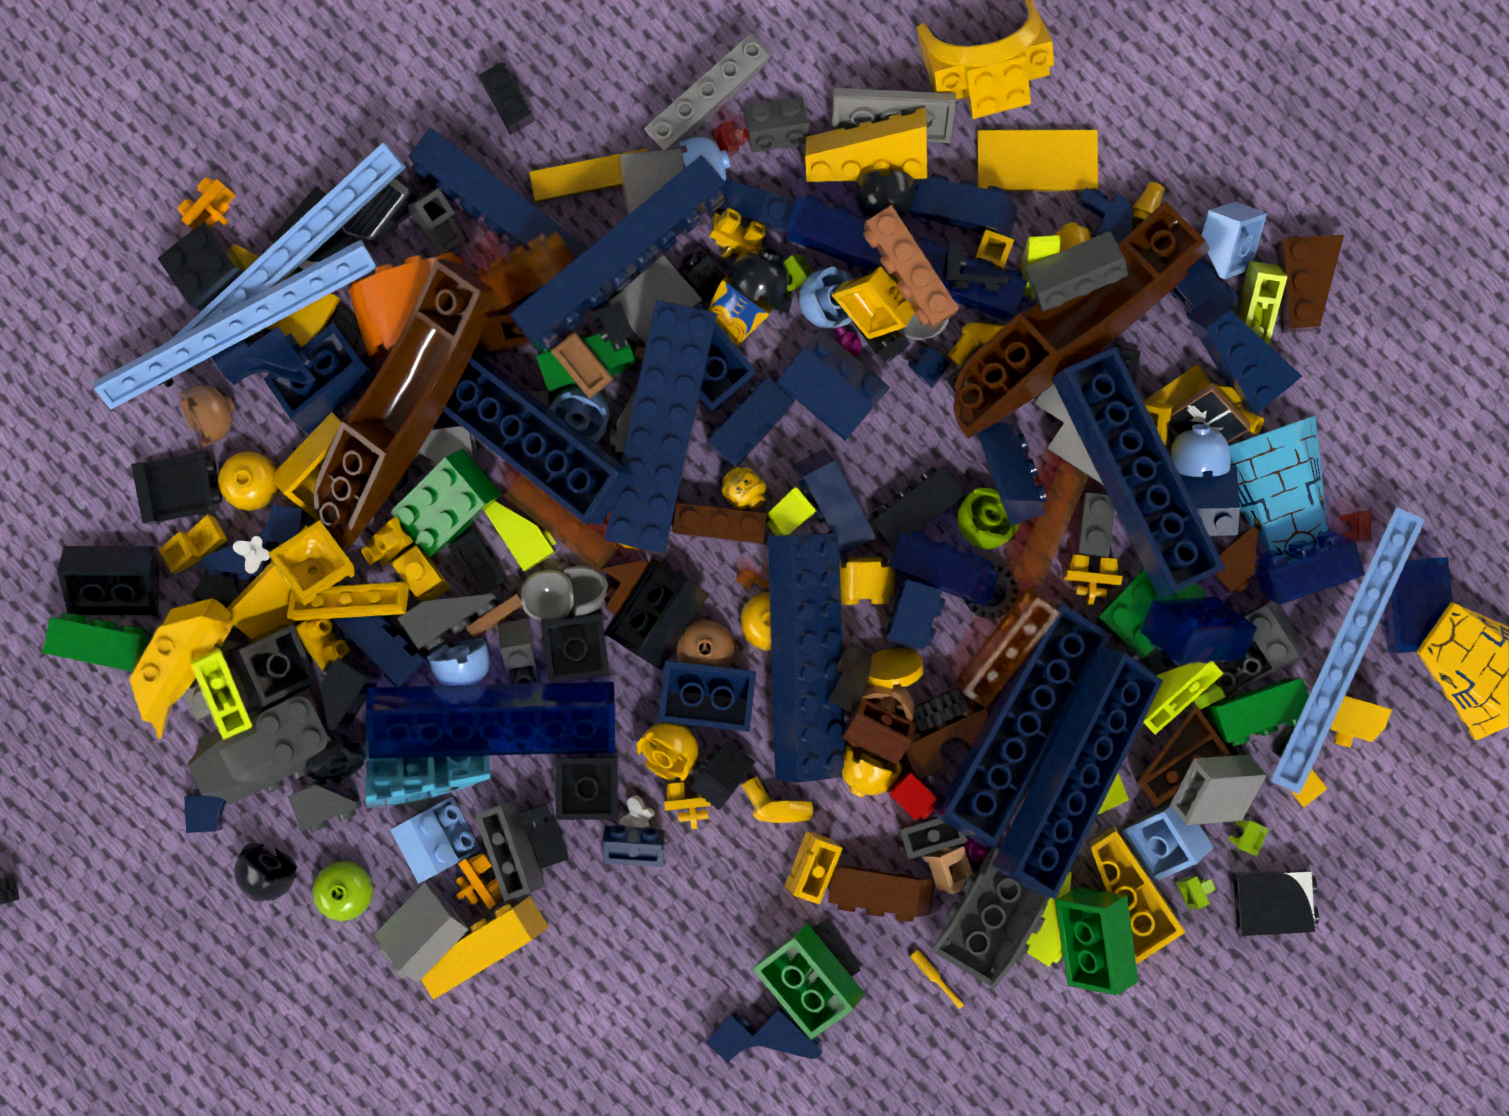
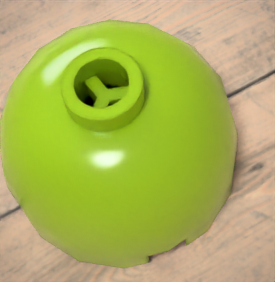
M978 488L969 494L962 502L957 514L959 532L968 543L979 549H995L1002 546L1011 539L1019 527V523L1011 526L998 491L991 488Z
M347 860L332 862L323 868L315 878L312 889L314 904L319 912L331 920L342 922L353 920L363 914L370 906L374 894L373 881L369 873L358 863Z

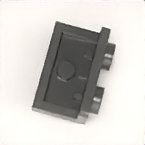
M803 97L744 106L750 147L753 153L806 144V137L810 136Z

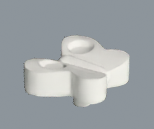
M254 536L251 541H237L233 544V550L246 559L245 570L250 574L258 570L261 561H266L270 558L268 555L269 551L262 547L263 541L259 536Z
M635 795L629 798L627 805L630 812L620 819L619 824L634 828L648 827V820L654 817V810L647 808L639 796Z

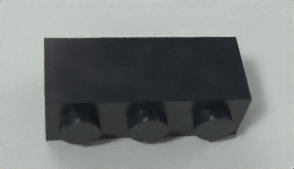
M933 466L920 476L923 482L913 489L909 485L896 495L899 501L889 507L885 503L872 513L875 517L871 522L872 526L892 551L966 495L944 466L939 470Z

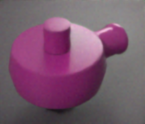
M844 326L834 328L838 334L835 341L856 358L862 348L858 335L854 332L846 331Z
M970 837L963 845L968 861L973 863L984 861L991 848L984 847Z

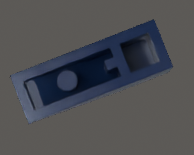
M726 179L725 197L722 198L725 202L717 210L724 212L727 208H731L741 215V219L750 223L751 221H757L763 224L765 229L786 236L797 209V202L766 190Z

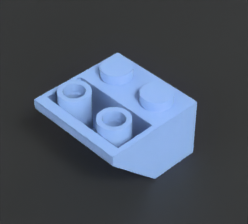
M453 796L390 830L418 884L481 850Z

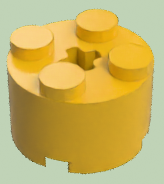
M882 557L848 558V562L842 565L840 559L841 604H859L860 599H871V604L889 603L890 597L896 595L895 559L889 558L888 563H882Z

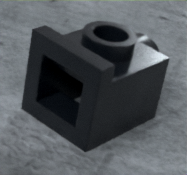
M620 301L591 313L595 323L600 320L602 321V324L598 325L597 328L603 342L610 341L614 352L631 346L630 341L634 340L635 336Z

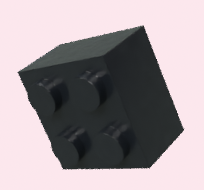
M205 221L157 258L187 303L200 311L208 306L246 270L221 232Z
M602 614L541 622L548 682L550 684L610 676Z
M280 625L228 650L252 706H265L317 681L294 625Z
M619 757L556 758V820H617L619 818Z

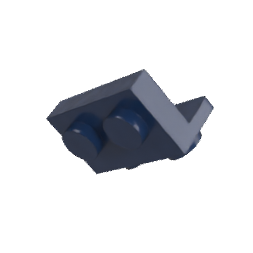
M620 824L605 826L602 843L603 863L663 867L665 830L650 826L643 828L626 827Z

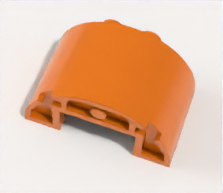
M453 251L423 260L421 255L405 259L404 264L393 267L392 264L377 267L375 269L376 274L354 280L350 283L351 287L348 290V294L369 361L390 354L415 306L435 259L450 260L465 266L462 257L455 256Z

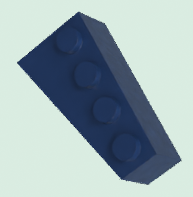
M1209 298L1187 317L1226 384L1236 391L1242 405L1253 413H1259L1302 377L1298 371L1230 309L1214 299Z
M343 578L333 586L352 584L346 578ZM385 615L329 619L331 623L334 622L342 630L340 632L341 636L351 645L355 643L363 651L361 653L363 657L372 665H377L384 672L385 678L396 687L408 686L429 664L428 656L421 649H418Z

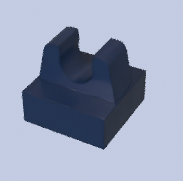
M932 347L929 350L919 348L918 352L923 358L918 364L910 361L908 366L924 384L933 388L950 364L940 352Z

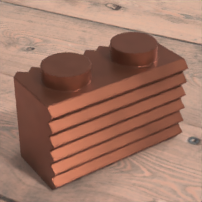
M862 698L849 718L842 738L847 740L853 747H862L874 753L882 761H890L898 765V762L913 740L916 724L915 722L911 723L909 719L905 720L904 717L883 709L882 706L878 707L876 703L872 704L871 701Z

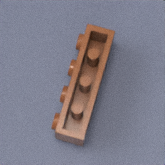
M889 206L865 222L864 229L866 231L863 233L865 239L872 248L877 247L882 255V258H880L882 265L889 274L893 273L899 281L897 287L906 300L910 298L916 307L913 311L919 322L923 326L927 324L929 329L932 330L954 316L959 310L958 306L893 206Z

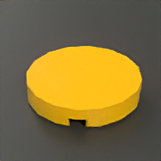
M888 648L870 655L863 662L862 670L866 682L870 685L893 689V685L901 683V687H906L916 682L922 676L923 660L919 653L911 649Z

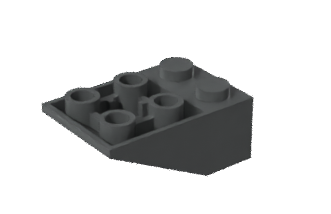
M485 594L423 601L406 612V614L400 616L398 620L418 649L433 651L447 642L446 635L452 631L454 634L461 633L467 629L468 625L472 624L470 619L476 615H479V617L484 616L497 607L495 603L501 598L499 595Z
M1272 597L1193 648L1199 657L1198 660L1209 657L1222 671L1223 675L1214 683L1217 687H1221L1226 696L1223 698L1225 699L1300 657L1307 647L1276 598Z

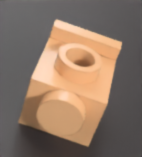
M955 845L924 855L925 862H929L937 890L947 891L948 894L961 892L969 875H973L964 846Z

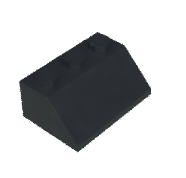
M64 546L57 574L67 613L79 615H158L160 567L155 546Z
M652 558L606 630L605 635L641 659L662 670L665 660L668 661L678 644L680 636L692 623L710 593Z
M337 658L334 662L330 660L320 674L324 677L320 683V689L328 727L333 731L349 728L381 679L380 676L352 658Z

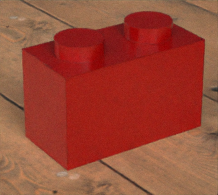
M908 770L894 783L891 789L886 791L915 821L919 817L924 820L936 808L933 803L937 798Z

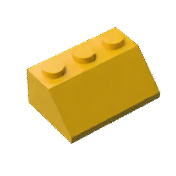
M333 412L322 421L274 472L272 479L284 495L317 522L320 520L318 509H314L315 484L342 422Z

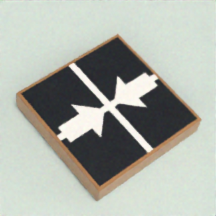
M1213 383L1173 407L1170 421L1167 423L1178 435L1184 431L1192 430L1193 425H1209L1211 430L1220 433L1226 438L1227 443L1250 430V422Z

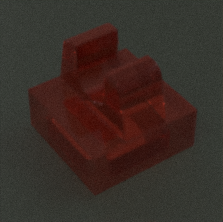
M733 121L722 122L713 130L716 144L720 151H727L728 158L734 156L740 150L739 146L745 145V142L750 140L747 128L735 129Z
M1356 511L1339 517V521H1347L1351 524L1349 532L1339 533L1341 539L1352 542L1371 541V511Z

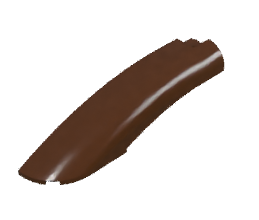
M1165 201L1118 243L1125 258L1128 276L1121 278L1115 283H1109L1092 290L1087 295L1078 296L1064 302L1058 307L1042 311L1038 303L1023 314L1019 313L966 362L958 375L954 386L956 391L953 410L957 423L965 436L969 439L1017 410L1054 385L1052 378L1062 370L1091 358L1119 336L1189 275L1187 270L1210 250L1206 240Z
M435 259L397 342L363 397L348 418L341 422L318 474L314 489V509H318L322 524L344 553L347 552L375 516L422 447L456 388L490 317L485 314V311L495 290L478 279L479 273L457 262Z

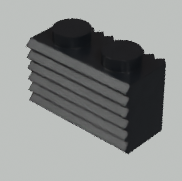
M501 62L479 75L482 85L510 135L534 122L533 112L506 63Z
M728 739L721 747L715 744L705 757L710 762L707 764L703 761L693 773L696 781L691 786V790L696 791V794L701 795V798H705L706 802H710L711 806H715L716 810L722 808L756 762Z

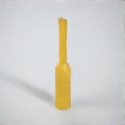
M918 948L909 955L930 981L937 983L959 1009L965 1005L942 981L938 970Z

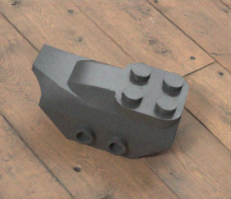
M307 685L279 700H275L265 706H260V709L249 713L248 709H246L252 725L247 730L224 740L218 729L199 738L198 748L187 765L203 796L219 797L226 800L230 805L263 789H266L267 793L284 786L282 780L292 775L295 780L307 775L306 765L318 753L335 746L336 743Z
M992 846L975 877L970 874L962 887V891L965 894L959 903L955 901L946 915L950 920L933 947L932 952L995 989L1015 964L1016 960L1021 961L1030 947L1027 941L1032 933L1037 934L1045 921L1042 915L1050 898L1031 892L991 866L1000 849Z

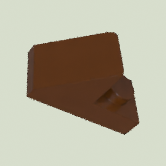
M641 560L601 569L621 582L619 587L613 585L604 599L608 602L605 607L607 610L617 615L649 565L647 562Z

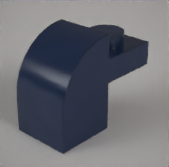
M1086 188L1077 204L1102 218L1092 238L1111 231L1118 244L1130 233L1133 226V212L1129 202L1118 193L1111 203L1107 200L1108 196L1102 191L1095 188L1092 190Z

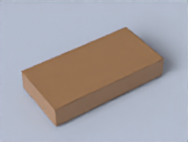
M575 331L551 350L589 399L613 381V378Z
M518 594L514 595L468 625L466 628L470 635L478 638L497 626L498 623L503 622L523 609L521 596Z

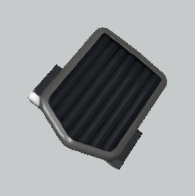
M398 174L342 226L344 232L366 240L374 239L377 243L397 230L401 222L411 216L408 205L417 199L412 195L413 189L411 185Z

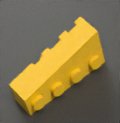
M926 107L916 109L913 114L902 116L900 113L889 116L888 120L876 123L868 121L860 123V126L848 130L840 128L806 137V182L856 181L863 174L872 171H880V176H890V170L907 173L914 179H927Z
M1115 825L1089 842L1106 891L1127 895L1136 964L1185 933L1183 925Z
M528 896L514 906L508 903L494 912L495 918L488 922L483 918L469 927L471 932L464 937L462 936L421 979L433 1000L532 941L549 927L531 896Z

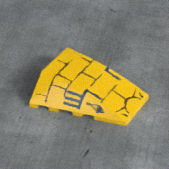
M1451 602L1416 652L1434 680L1440 683L1443 688L1442 692L1447 700L1451 701L1457 709L1456 714L1462 722L1466 723L1472 738L1479 740L1509 727V626Z

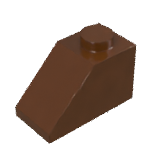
M511 315L494 316L488 319L477 343L480 355L502 353L531 345L514 325Z
M1255 526L1248 527L1218 552L1226 569L1211 576L1225 593L1235 591L1238 594L1251 583L1248 578L1255 573L1258 530Z

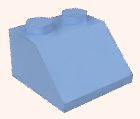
M1232 202L1211 209L1205 214L1202 220V237L1209 246L1208 255L1220 278L1228 279L1244 273L1247 270L1249 261H1254L1267 216L1266 212L1238 202Z
M1172 801L1161 805L1121 831L1153 883L1197 864L1214 848L1199 824L1186 825L1170 806Z

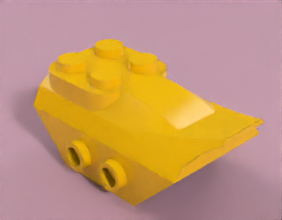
M214 598L172 608L163 624L157 629L129 679L142 721L150 722L154 726L158 739H161L166 731L172 705L187 691L196 678L190 661L220 649L214 645L222 646L234 625V622L229 620L232 614Z

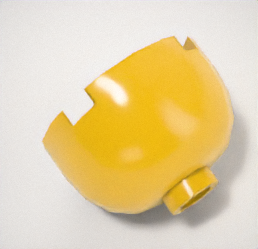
M253 451L236 453L228 458L220 469L218 477L220 492L226 501L237 509L246 511L262 509L272 503L279 492V488L272 481L277 468L273 461L262 453Z
M762 592L753 596L744 605L740 616L741 630L745 639L752 646L763 651H771L770 592Z
M667 722L654 724L636 744L638 755L640 756L643 753L647 759L644 763L646 767L656 775L669 781H674L676 777L681 778L680 781L685 780L698 760V744L691 730L683 724Z
M849 742L845 747L842 778L849 785V790L853 794L860 797H865V795L874 796L883 794L891 789L902 769L899 762L897 765L890 761H882L874 753L862 747H853Z

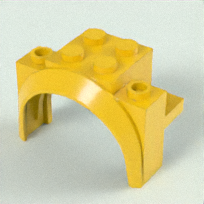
M1024 0L1028 10V19L1024 21V25L1008 37L987 44L973 46L948 44L935 38L925 23L917 26L919 51L929 74L931 92L956 93V100L964 98L973 119L1031 104L1029 81L1049 76V67L1055 65L1053 41L1036 8L1034 0Z

